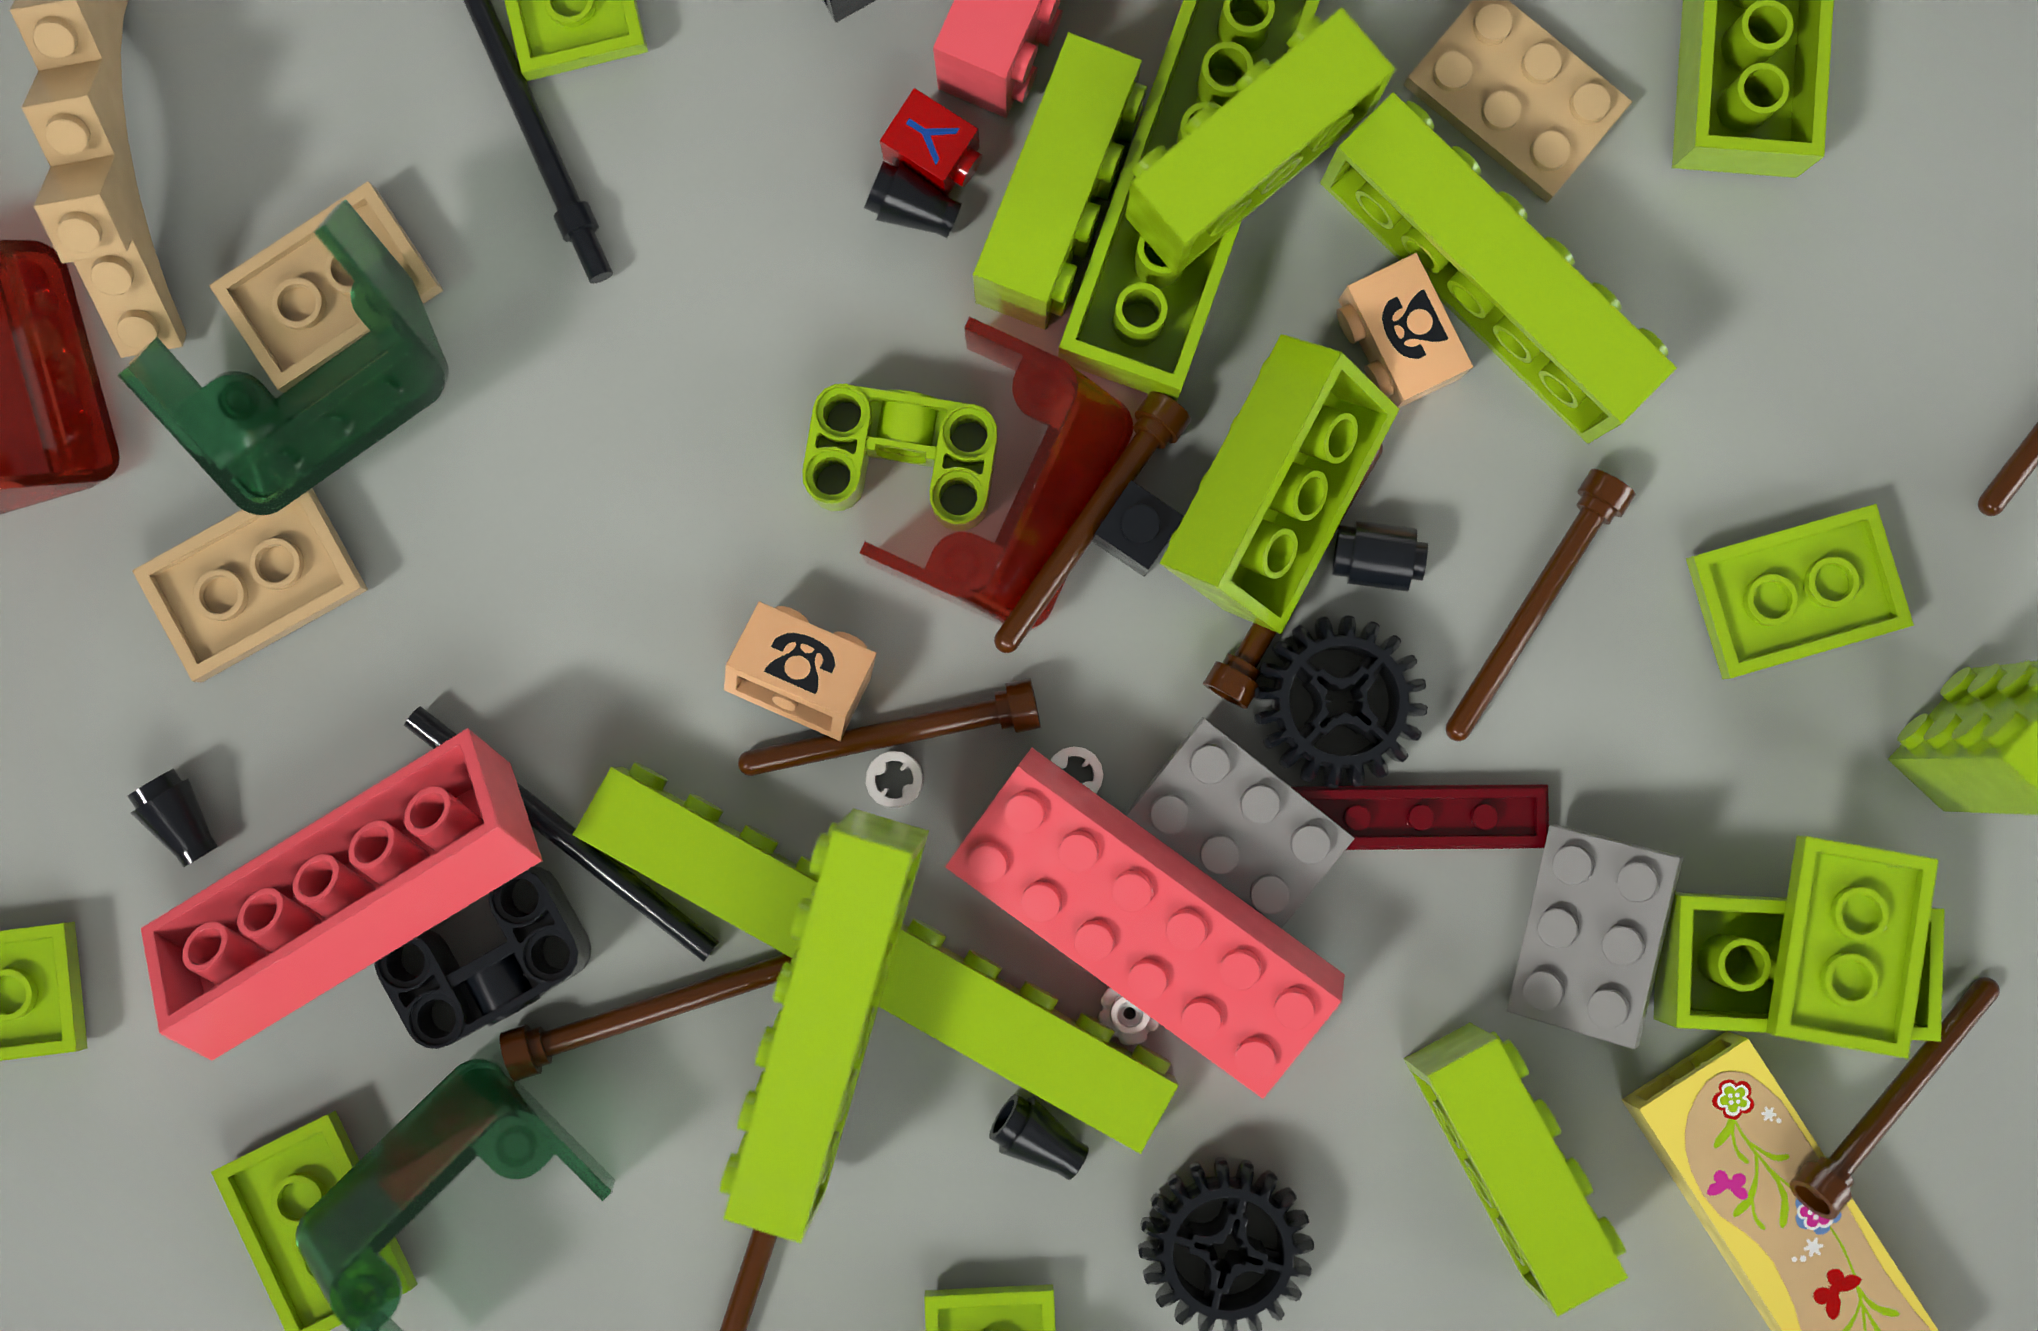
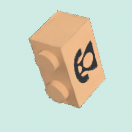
M1417 253L1348 285L1338 299L1341 308L1337 309L1340 326L1352 344L1359 341L1370 363L1364 367L1366 376L1398 408L1461 379L1473 368Z
M759 601L726 663L724 691L841 741L871 679L877 653L867 649L865 643L854 635L841 631L828 632L810 624L804 615L786 606L774 608Z

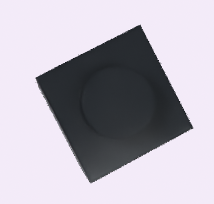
M1131 480L1095 532V538L1092 542L1144 577L1180 525L1184 516Z

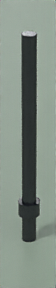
M463 0L556 206L557 212L553 217L565 242H572L591 284L607 280L613 275V272L595 234L599 225L589 203L580 201L531 89L521 73L518 60L491 0Z
M421 706L412 712L404 724L406 728L433 749L457 735ZM517 782L530 824L535 830L704 962L719 944L717 939L613 857L573 836L575 827Z

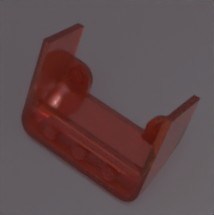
M0 240L1 515L93 488L111 477L117 470L120 461L118 445L68 266L66 263L62 264L54 248L35 240Z
M969 317L964 327L967 349L1016 371L1012 383L1014 401L1026 416L1048 426L994 543L969 532L949 534L934 547L925 568L868 542H864L860 555L871 566L1002 625L1130 443L1133 433V420L1129 410L1121 401L1063 359ZM1065 581L1030 631L1038 628L1048 619Z

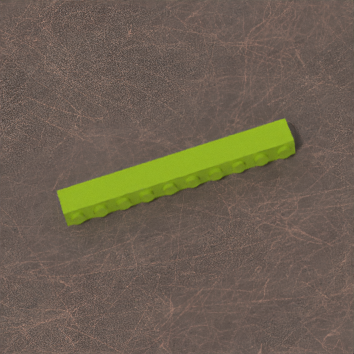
M634 762L630 770L624 767H610L575 829L573 836L793 958L797 947H800L801 940L791 937L794 919L803 898L809 899L814 885H817L819 875L809 872L811 859L801 855L799 861L795 864L774 852L779 842L766 833L745 824L740 833L720 822L719 819L724 811L707 800L690 793L686 801H683L663 790L668 780L644 765ZM915 918L912 919L909 926L902 924L879 1008L1137 1153H1142L1179 1086L1175 1076L1167 1072L1171 1065L1169 1060L1141 1044H1137L1132 1053L1111 1041V1038L1115 1031L1086 1013L1081 1012L1079 1018L1075 1021L1054 1008L1059 999L1033 983L1025 981L1021 989L1007 983L998 977L1003 969L1000 965L969 949L965 958L942 946L947 936L930 925Z

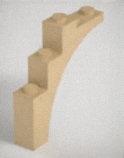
M14 0L10 12L38 69L21 108L50 165L35 201L34 208L62 264L74 262L120 358L183 347L187 332L167 287L151 239L138 191L128 141L121 68L123 19L128 0Z

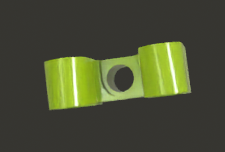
M834 384L825 388L817 396L813 406L802 470L803 483L809 495L820 507L830 511H844L853 507L862 496L869 457L933 467L930 485V504L936 519L945 528L954 531H967L976 527L984 519L988 509L998 448L997 425L992 415L985 408L975 404L937 399L930 395L905 390H880L849 384ZM841 403L854 404L861 410L859 423L847 432H838L828 426L830 411ZM964 423L978 424L988 435L985 444L974 452L958 450L951 441L953 432ZM836 464L847 467L850 470L851 479L843 492L836 495H827L819 491L817 480L825 467ZM956 484L969 486L977 495L975 507L964 515L948 513L941 505L944 492Z

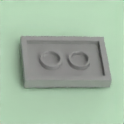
M1203 717L1125 813L1131 820L1280 928H1283L1355 839Z
M1557 824L1550 825L1506 1012L1628 1048H1637L1642 1035L1684 857Z

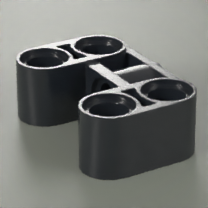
M531 867L489 893L491 911L507 942L460 968L445 940L440 934L430 929L375 962L374 966L381 984L409 1035L416 1043L425 1048L432 1049L451 1045L487 1025L490 1027L539 1000L541 998L540 995L574 977L586 967L591 955V944L588 935L560 884L551 872L541 867ZM521 879L532 882L539 895L538 904L530 914L520 911L515 906L512 898L513 888ZM550 935L563 939L568 945L570 957L564 969H556L550 966L544 958L543 945ZM408 943L418 946L423 952L425 963L419 976L408 973L402 965L401 954ZM436 1000H443L454 1009L456 1022L451 1032L439 1029L433 1022L431 1014Z

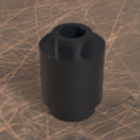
M1356 521L1354 527L1339 525L1332 575L1347 577V584L1408 592L1411 579L1423 581L1427 563L1428 543L1417 542V529L1362 521Z

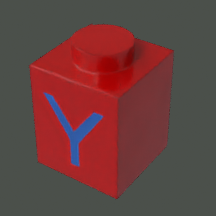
M916 88L912 90L879 140L883 159L898 167L901 161L947 196L956 183L961 187H965L983 157V154L978 152L980 148L979 129Z

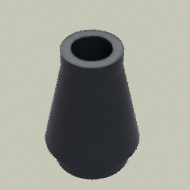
M883 161L864 208L878 214L876 221L932 232L948 238L962 203L948 197L901 161L898 167Z
M174 768L127 796L135 807L131 814L177 857L183 867L218 847L209 832L189 778L182 781Z
M1018 1094L1011 1096L1003 1105L989 1133V1138L999 1144V1152L1001 1154L1058 1173L1067 1180H1071L1079 1172L1089 1151L1087 1145L1077 1140L1034 1097L1026 1100Z

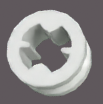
M1073 746L1062 749L1052 757L1051 761L1061 769L1067 767L1068 757L1083 758L1085 761L1081 766L1084 768L1089 764L1092 768L1093 778L1092 781H1086L1082 784L1097 794L1102 786L1104 774L1102 765L1095 754L1086 748Z
M889 751L880 754L871 762L866 772V786L869 795L876 803L887 808H900L911 804L918 798L923 788L924 774L921 765L914 757L904 752ZM891 761L902 762L900 770L905 771L909 768L913 776V784L903 786V797L900 798L888 797L887 794L890 789L885 788L881 791L877 783L878 775L887 773V763Z

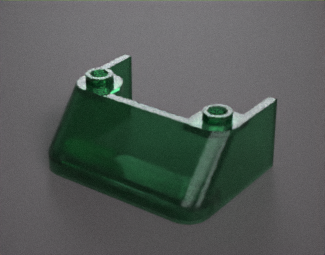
M346 199L330 212L314 233L353 278L354 283L351 288L352 307L370 332L277 398L271 394L260 380L241 371L224 372L202 387L158 337L150 341L118 374L120 379L239 508L251 514L270 515L286 507L434 403L441 395L448 380L449 369L446 358L414 281Z
M473 1058L457 1066L303 1215L296 1230V1245L333 1313L349 1331H403L391 1319L401 1301V1281L397 1272L379 1252L477 1156L495 1173L504 1178L524 1179L537 1173L556 1154L602 1202L612 1193L615 1179L518 1081L512 1080L508 1071L501 1064L489 1058Z

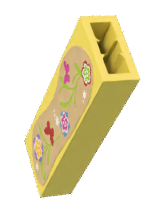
M1726 1031L1621 1099L1771 1331H1939L1853 1198L1835 1219L1829 1220L1810 1211L1792 1193L1789 1183L1805 1163L1810 1161L1816 1162L1820 1157H1825V1155L1748 1038Z

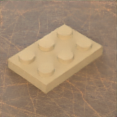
M1472 0L1403 84L1546 203L1551 200L1633 102L1509 0Z
M369 181L209 285L277 390L284 394L297 388L444 291L378 190Z
M301 477L132 570L192 682L201 683L368 590L308 480Z

